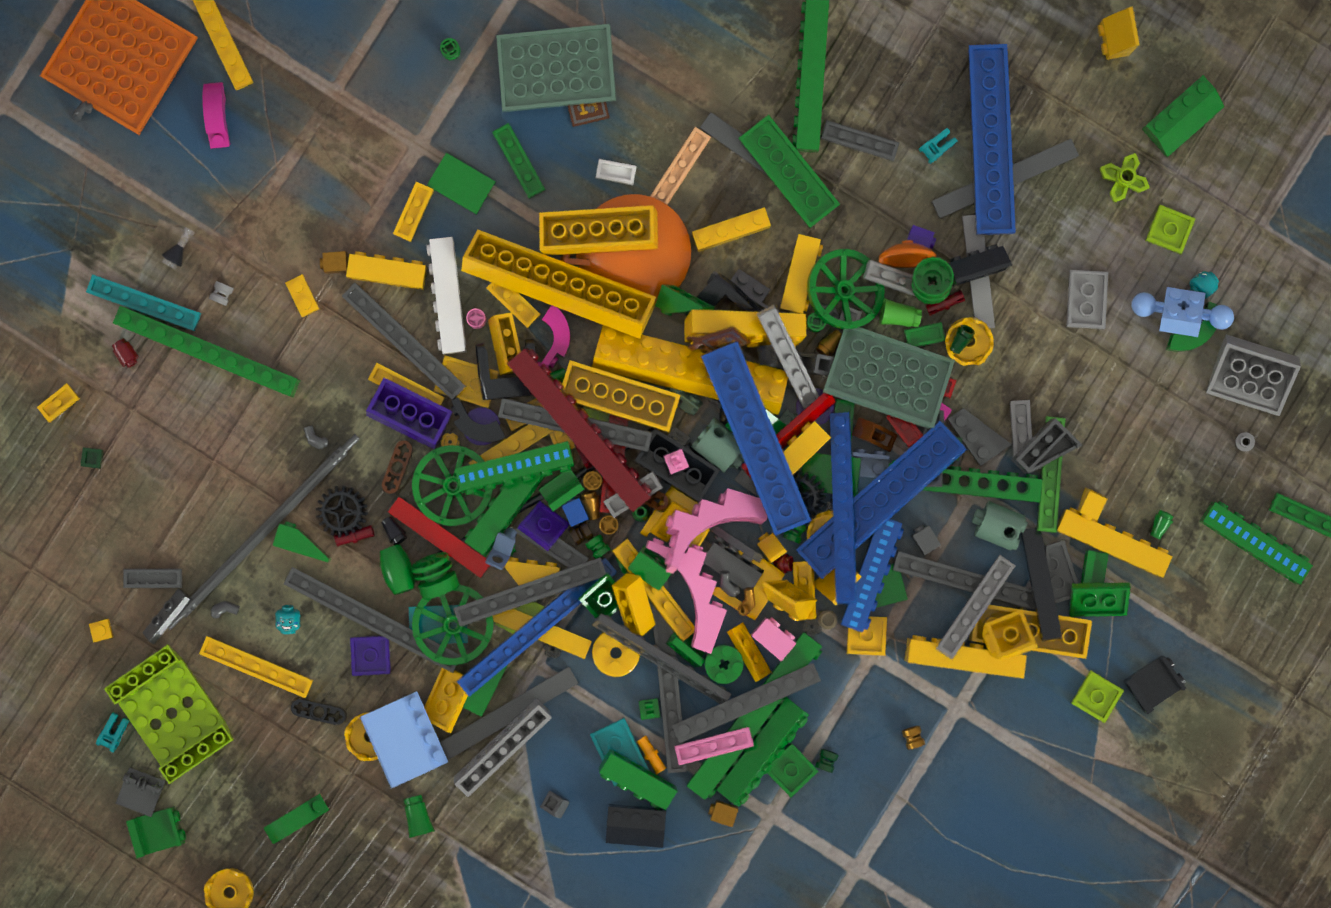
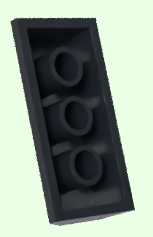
M656 428L652 433L649 451L641 450L634 461L635 464L649 473L654 471L657 478L697 503L702 500L720 469ZM682 449L689 468L670 474L664 456Z

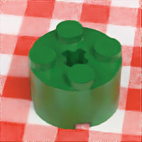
M720 644L713 647L711 654L707 653L706 672L717 683H731L738 679L743 671V658L733 646ZM721 659L729 661L727 664L728 668L719 667Z

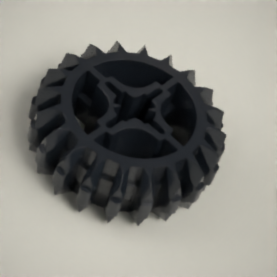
M798 471L797 475L796 473L793 474L800 494L806 495L802 498L806 508L808 506V498L814 496L812 507L809 510L807 509L809 516L814 519L816 518V513L822 512L819 507L825 506V503L820 501L826 499L825 495H821L825 488L819 489L818 486L822 482L818 481L815 483V475L809 478L810 473L806 472L803 477V472ZM799 482L807 484L811 490H805Z
M335 486V493L328 489L329 496L322 494L325 501L318 500V503L323 506L322 508H316V511H322V514L317 515L316 518H323L319 525H327L324 528L325 532L331 528L330 535L334 536L336 531H338L337 535L341 537L344 531L345 536H348L349 530L352 533L356 532L354 527L358 529L363 528L359 522L366 523L367 520L362 518V515H368V512H362V508H367L368 505H361L365 498H357L360 495L359 491L353 495L354 488L350 487L348 492H346V486H342L341 491L338 486ZM340 496L336 507H328L332 499ZM346 496L355 502L357 510L350 509L347 506ZM341 506H343L344 510L351 511V513L343 514L344 516L341 517L340 513L333 510L341 509ZM327 513H332L337 517L338 527L330 522ZM350 515H355L354 522L344 527L346 518Z

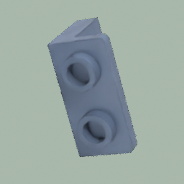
M855 449V452H851L852 457L862 459L860 477L877 478L888 468L890 456H887L886 452L874 451V454H867V450Z

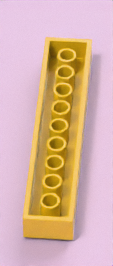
M478 229L462 260L461 271L639 339L655 305V296Z
M605 325L602 326L593 359V368L719 400L701 357L707 354V352L702 353L701 349L698 348L692 351L686 345L642 335L639 339ZM746 361L764 407L772 414L779 415L788 380L785 371Z

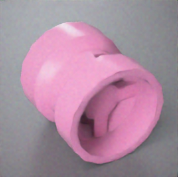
M476 308L471 309L466 316L467 323L474 329L482 328L487 321L484 312Z

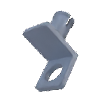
M507 528L504 534L498 532L493 549L485 563L500 570L504 569L516 542L517 532L513 528ZM495 556L500 557L503 562L496 563L492 558Z

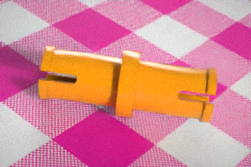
M647 735L636 741L645 755V760L649 761L656 775L666 769L657 754L659 753L658 750L654 749Z

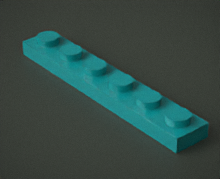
M93 274L86 293L192 331L196 330L202 314Z

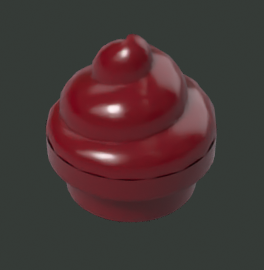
M783 554L773 561V564L783 573L792 571L794 559L788 554Z

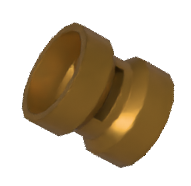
M591 471L585 474L583 484L588 490H598L602 486L603 480L599 473Z
M605 516L600 520L599 527L603 533L613 534L618 530L619 523L615 517Z
M920 726L902 730V735L907 741V750L925 745L924 738L920 735Z

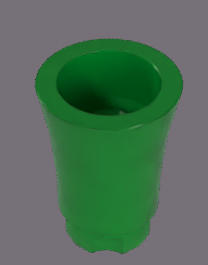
M422 795L403 799L406 806L404 809L409 838L434 832L435 830L430 821Z

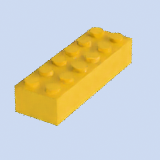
M654 206L541 212L539 213L540 251L544 255L658 249L657 210Z
M691 310L684 320L685 342H688L687 337L689 336L701 337L734 326L750 339L751 343L747 344V347H758V345H766L767 348L773 347L757 316L759 312ZM779 313L796 348L806 337V314Z
M571 360L562 383L564 386L562 389L566 394L570 393L577 401L575 404L654 429L656 428L667 433L670 432L681 397L679 394Z
M989 605L970 632L969 640L985 643L982 636L985 623L1020 609ZM1023 610L1038 647L1032 651L1087 658L1092 620L1058 615L1062 638L1042 641L1037 613L1035 611Z
M912 635V638H907L904 661L908 663L1024 679L1027 655L1019 654L1008 658L996 659L990 656L988 649L983 648L984 645L970 643L969 646H964L963 643L951 660L936 650L942 639L932 638L931 641H927L926 637Z

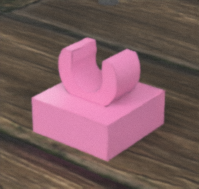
M682 449L664 456L670 474L689 468Z

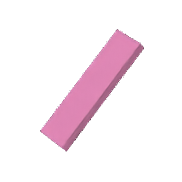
M750 727L674 747L678 764L684 765L750 748L754 744Z

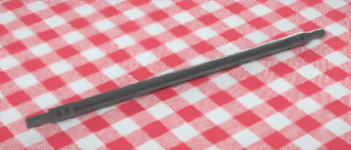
M356 434L342 447L339 446L203 583L168 628L170 630L183 617L186 618L348 454L347 452L360 440Z

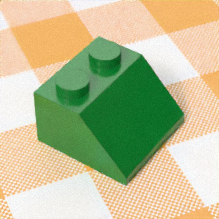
M608 573L578 598L595 618L600 614L611 617L619 610L612 587L616 582Z

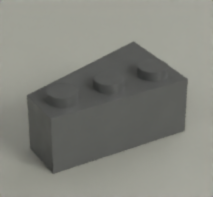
M1053 418L1026 443L1011 461L1023 473H1031L1083 445L1056 418Z

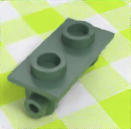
M669 387L665 389L681 395L680 400L683 402L679 407L689 415L692 414L694 416L703 404L696 394Z

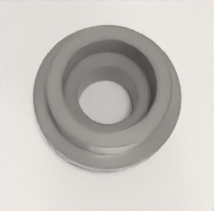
M1243 432L1236 437L1235 444L1239 450L1246 452L1254 447L1255 439L1250 433ZM1244 438L1248 439V445L1243 444Z

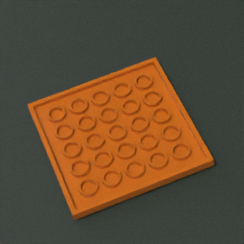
M85 0L40 74V77L82 102L87 101V103L93 104V108L140 135L198 37L137 0Z

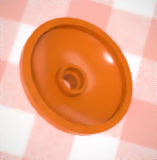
M905 240L901 244L893 245L879 255V262L894 268H916L917 264L923 259L937 257V255L924 245L913 243L911 240Z

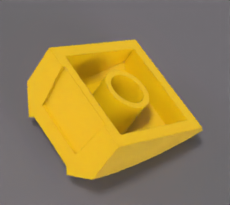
M1022 609L984 624L982 636L991 657L1003 659L1038 648Z

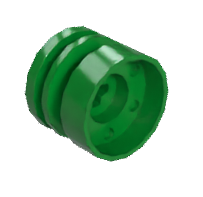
M929 257L918 263L914 270L911 284L915 297L925 304L933 305L945 300L953 284L954 274L951 266L945 260L937 257ZM932 281L935 282V285H934V284H932L931 286L928 285L929 282H930V283H931Z
M447 552L428 555L410 566L412 573H415L414 579L417 581L423 580L418 584V589L423 599L444 595L458 587L459 580L455 571L449 570L452 567V562L448 561L450 557Z

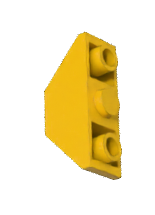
M510 557L505 565L506 570L518 585L540 579L561 570V567H557V563L546 562L545 565H539L537 560L529 559L526 560V563L519 562V558Z

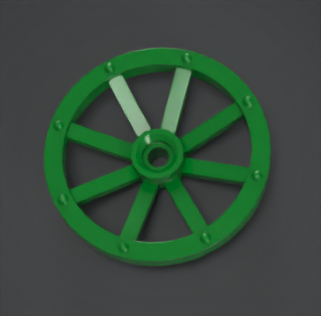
M851 249L831 251L822 256L813 265L809 273L807 292L810 304L816 314L833 327L840 329L861 327L873 320L882 307L885 295L883 285L875 283V286L854 287L856 280L865 272L868 260H871L864 254ZM836 257H840L839 281L825 265L827 261ZM847 257L863 264L849 280H846ZM820 270L834 287L816 286V279ZM876 292L872 309L855 297L854 293ZM817 293H830L835 296L824 309L818 300ZM839 300L842 303L845 321L838 320L829 314ZM848 300L867 315L860 320L852 321Z
M447 445L432 450L421 459L413 475L412 491L417 506L425 516L442 525L458 526L473 521L484 512L491 500L493 489L485 492L477 490V493L473 494L482 497L483 500L479 507L471 513L461 494L456 471L454 470L453 476L450 474L440 454L458 452L459 456L455 468L462 467L465 455L471 457L477 463L484 462L485 460L478 453L467 447ZM435 458L446 479L423 474L422 471L428 462ZM420 479L443 485V488L422 498ZM451 482H456L457 487L455 489L451 488ZM444 493H448L441 516L433 513L426 506L425 503ZM453 495L456 496L465 514L463 518H446Z
M458 585V587L450 591L464 593L459 606L466 604L469 596L475 600L483 598L478 592L464 585ZM445 594L439 597L447 616L446 619L424 609L431 599L422 598L413 614L412 631L418 647L428 658L440 664L454 666L468 663L484 652L492 638L493 616L486 618L487 627L484 636L459 626L456 614L452 615ZM423 614L442 623L443 626L420 634V616ZM452 622L457 624L455 629L450 628ZM447 632L436 654L422 640ZM460 632L482 641L468 655L460 637ZM452 635L455 637L462 657H442Z

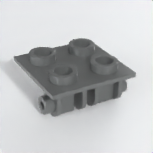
M129 767L127 774L125 773L123 777L124 782L115 804L152 817L165 780Z

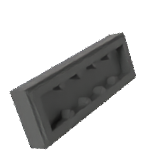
M123 569V588H182V569Z
M177 589L142 632L152 644L156 643L190 601V598L183 590Z

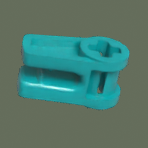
M948 128L918 149L929 159V164L936 161L944 152L958 142L954 137L946 141L942 147L937 146V143L949 135L950 130Z
M112 712L96 741V745H102L110 749L109 751L112 753L119 746L121 737L130 721L127 718H123L117 726L116 732L112 734V729L115 723L118 722L117 719L119 717L115 712Z

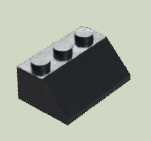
M995 244L986 247L987 251L981 253L979 250L968 253L969 257L961 259V256L949 259L950 263L948 264L951 266L954 274L953 287L1008 270L1012 263L1004 246L998 247Z
M609 804L606 843L663 848L666 811L662 808L658 810L650 807Z

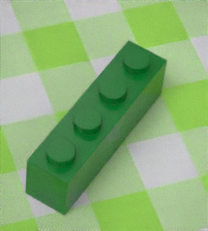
M611 748L599 766V773L603 779L607 781L613 780L619 788L634 792L633 795L640 800L646 799L650 801V805L658 810L662 808L666 811L677 793L676 785Z

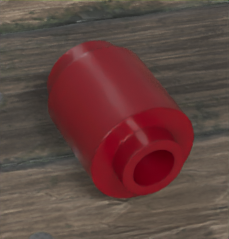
M125 338L112 345L113 353L122 367L127 366L130 368L138 362V354Z

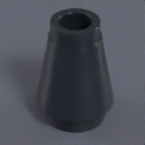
M391 516L381 522L390 543H393L394 546L401 544L407 539L406 532Z

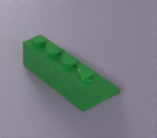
M1202 75L1143 127L1142 130L1162 153L1168 157L1222 110L1224 104L1215 87Z

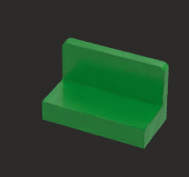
M572 470L561 472L539 488V492L545 498L552 511H555L584 490L583 485Z
M644 545L628 567V570L635 575L641 576L642 580L657 590L662 588L672 574L666 572L667 565L665 560Z
M1085 550L1080 583H1104L1108 554Z
M673 632L665 644L693 667H701L705 662L702 657L706 652L691 646L692 635L682 642Z

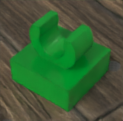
M658 698L639 700L641 720L660 718Z

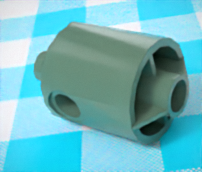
M715 417L691 446L723 473L731 467L737 469L744 461L733 432Z
M988 501L983 511L976 509L971 523L977 525L974 533L975 537L1011 551L1012 549H1017L1020 543V539H1018L1020 532L1024 533L1028 522H1026L1025 515ZM1007 527L1013 528L1010 532L1004 531Z

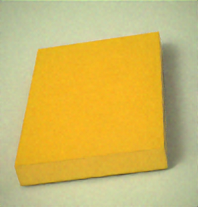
M444 355L442 364L466 386L456 398L489 408L491 400L482 399L477 365ZM489 369L490 379H498L500 372ZM435 385L433 392L446 395L437 385Z
M441 668L424 708L431 724L451 733L468 695L456 682L464 674L456 670L452 673Z

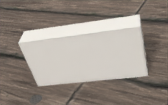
M599 159L596 179L633 185L637 166Z

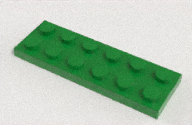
M769 114L739 137V141L809 229L840 205Z

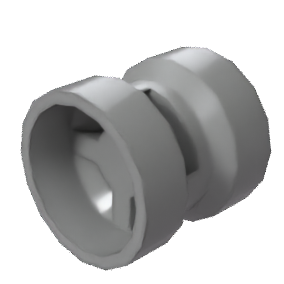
M216 281L214 285L215 290L210 294L209 299L227 306L228 297L232 294L234 288Z

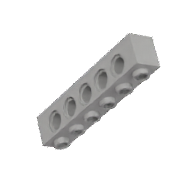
M536 698L453 777L454 784L469 797L552 718L550 710Z

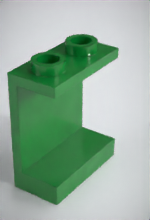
M174 806L153 812L152 817L143 815L126 821L136 858H141L147 854L174 846L178 847L185 843L186 834L179 824V821H181L180 813L178 810H175Z

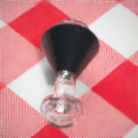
M186 227L183 230L181 229L183 235L178 243L162 254V257H164L162 262L173 269H176L177 266H182L184 246L190 237L194 238L195 232Z

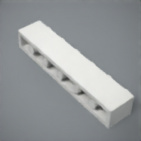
M453 237L429 239L430 244L427 245V254L432 259V263L429 264L430 275L434 276L431 290L432 294H436V301L433 302L434 313H438V320L435 321L436 331L440 332L441 339L437 340L438 349L444 355L465 353L467 349Z

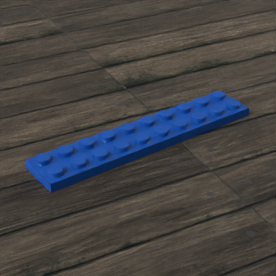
M1007 44L969 45L976 235L1015 234Z
M738 342L702 355L705 367L775 536L810 522L811 518Z
M941 421L853 498L855 549L967 450ZM833 517L796 549L821 579L835 568Z

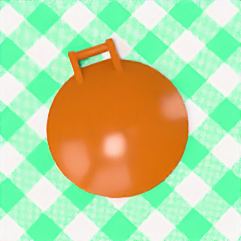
M630 194L610 199L596 209L637 206L655 207L658 220V249L576 254V259L570 258V254H563L560 257V261L571 265H579L581 269L655 296L656 304L662 284L679 287L688 273L691 261V242L688 231L679 215L667 204L656 198L640 194Z

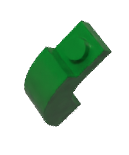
M1212 302L1205 303L1204 309L1212 310L1217 304ZM1202 320L1198 337L1171 333L1166 350L1184 352L1197 348L1211 338L1216 328L1211 325L1210 321Z
M318 794L268 824L263 829L272 844H275L329 811V808L321 795Z

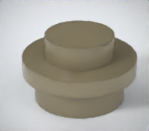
M830 610L821 612L818 617L819 625L824 629L834 628L837 624L836 614Z

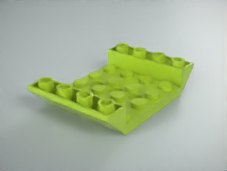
M166 645L104 688L113 703L119 704L161 766L158 769L169 784L234 740L222 715L184 660L169 645ZM185 697L192 698L193 705L191 707H186L183 704ZM169 708L177 710L175 718L168 716L167 711ZM153 719L161 721L160 729L152 727Z

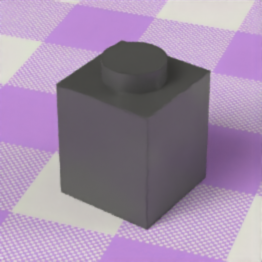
M922 524L913 530L914 534L911 537L923 555L941 546L929 525L924 527Z

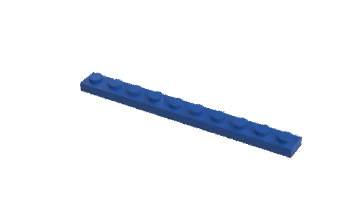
M850 413L830 414L836 603H857Z
M603 558L601 561L605 572L612 578L617 571L606 558ZM598 580L563 591L456 682L470 697L581 604L578 598Z

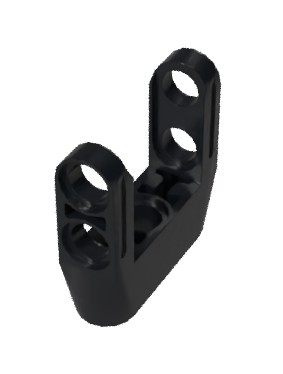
M721 273L697 296V298L715 307L727 295L743 312L761 311L755 302Z
M525 339L523 349L528 348L535 351L534 340ZM484 343L476 344L478 379L483 400L534 396L518 377L490 379L487 350Z

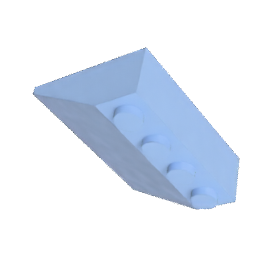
M417 691L360 717L391 788L448 762Z

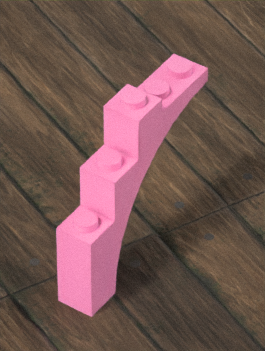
M728 488L723 494L719 495L717 504L702 499L698 504L694 505L692 515L678 510L669 515L666 521V526L668 527L667 534L672 536L669 542L671 551L665 559V564L667 565L666 572L674 573L679 568L682 556L690 542L706 529L729 522H750L762 525L768 517L760 498Z
M653 538V541L648 540L645 546L665 559L671 551V548L663 546L664 541ZM692 544L684 552L677 570L685 580L694 603L695 630L691 646L711 654L727 610L722 608L723 604L715 601H712L711 604L709 603L717 581L712 580V575L703 572L702 575H699L707 553L702 552L703 547Z

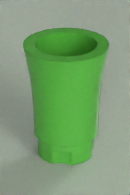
M884 298L880 310L879 324L919 327L922 309Z

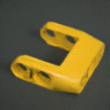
M670 486L665 494L670 498L671 502L675 501L688 509L691 515L694 505L698 504L672 486ZM660 501L659 504L664 505L665 502ZM654 510L640 534L647 537L664 512ZM706 529L696 536L689 544V547L692 544L700 546L710 530Z
M763 558L760 563L752 560L753 564L764 570L753 588L755 607L746 615L753 620H756L768 602L763 583L782 580L785 573ZM720 587L714 588V596L738 611V607L742 603L735 597H729Z

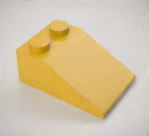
M1128 7L1103 18L1100 25H1098L1099 36L1103 38V44H1101L1102 54L1106 55V60L1129 56L1140 45L1133 7Z
M788 580L763 583L766 596L773 603V607L780 611H786L789 613L788 616L795 621L808 618L817 599Z

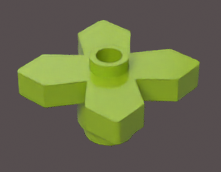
M1135 153L1124 157L1121 168L1109 163L1099 169L1103 179L1115 182L1109 192L1113 203L1125 199L1128 188L1136 193L1150 188L1146 177L1136 174L1140 162ZM1122 175L1126 176L1127 181L1123 179Z

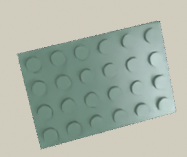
M610 24L496 35L503 112L617 101Z
M861 327L844 329L823 392L931 429L935 426L955 360Z

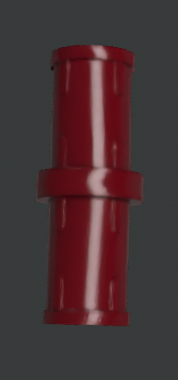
M959 290L948 295L941 303L934 305L926 304L925 306L929 315L932 316L937 312L945 309L947 311L950 307L964 302L965 298L962 291Z
M372 525L355 529V533H352L350 530L348 531V536H345L344 533H342L341 537H338L337 534L334 535L337 547L352 542L355 544L359 540L374 537Z

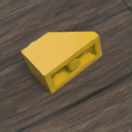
M1085 487L1078 511L1082 513L1081 517L1090 521L1093 518L1098 520L1107 498Z
M766 532L758 538L760 542L757 545L770 563L787 552L773 533L769 535Z

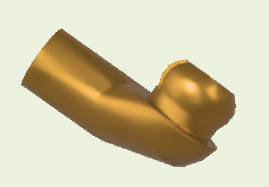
M752 587L744 589L745 599L738 607V613L741 616L748 615L755 607L754 589Z

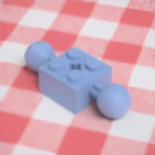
M1167 287L1164 302L1156 301L1151 294L1146 292L1137 294L1132 300V310L1138 316L1147 317L1154 312L1162 313L1159 329L1162 332L1198 337L1202 320L1210 321L1214 328L1221 330L1230 327L1234 321V313L1226 305H1217L1212 310L1203 309L1206 293Z

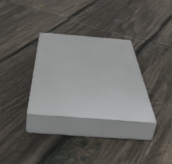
M1069 270L1066 327L1105 329L1108 272Z

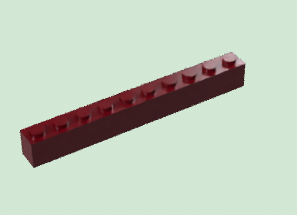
M523 349L507 365L630 510L634 512L653 496L650 493L652 489L646 482L642 483L638 479L639 474L633 467L629 468L625 463L627 462L626 458L620 452L616 453L613 449L614 444L600 434L602 431L596 423L592 424L588 420L589 415L583 408L579 409L577 407L575 398L570 393L566 394L562 389L564 388L563 384L557 378L554 380L550 375L551 370L546 364L542 365L538 361L539 356L533 349Z

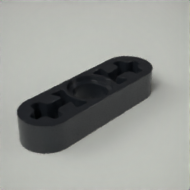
M297 699L291 705L292 713L302 718L333 725H340L347 718L346 711L341 707L306 699ZM301 702L303 707L309 708V704H312L310 715H307L308 711L302 710L299 713L295 705H299ZM320 706L324 709L322 717L314 715L315 707ZM328 708L331 709L329 713L335 714L337 711H340V715L343 716L338 721H335L333 716H328L329 720L325 719L328 715Z

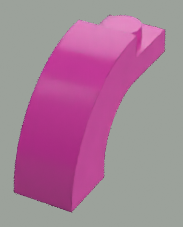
M223 82L204 84L202 95L203 115L210 149L230 147L225 116L226 97Z
M551 305L542 321L551 327L554 334V342L541 364H546L548 367L553 368L559 359L556 357L558 354L565 358L569 350L571 334L563 313L557 307Z

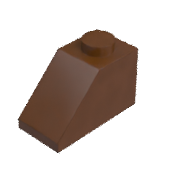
M858 418L852 432V436L888 452H891L898 436L890 430L862 418Z

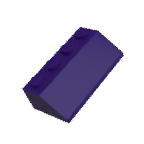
M383 378L366 410L367 417L432 449H436L453 411L386 378Z

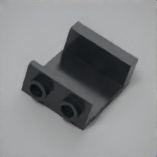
M1159 656L1123 681L1146 714L1154 711L1153 708L1179 690L1184 691L1187 689L1184 685L1186 681L1180 673L1176 674L1173 669L1175 665L1169 657Z

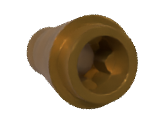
M834 330L818 343L816 350L821 355L832 356L842 334L838 330Z
M596 491L581 494L582 499L580 500L589 516V520L600 518L599 495L596 494Z

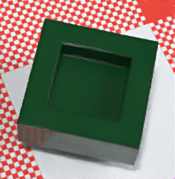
M83 447L81 467L101 469L103 450Z

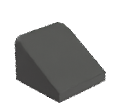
M549 791L540 807L552 816L561 818L570 802Z

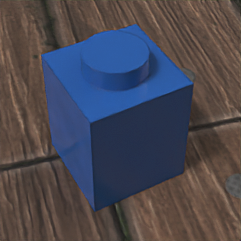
M574 496L562 506L571 527L589 519L580 498L575 499Z

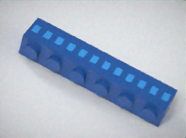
M889 519L873 533L859 571V575L862 577L856 582L857 603L847 604L840 625L863 633L864 629L868 630L871 619L868 617L871 611H875L878 603L875 600L877 593L881 594L884 583L881 581L883 576H887L891 567L888 564L890 557L894 558L897 551L895 546L896 540L901 539L904 531L901 528L902 523Z

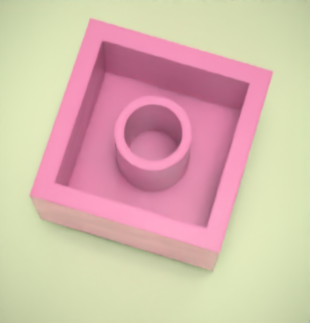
M765 617L751 633V636L782 661L796 645L793 641L795 637L787 630L782 632L779 629L780 624L772 617L769 620Z

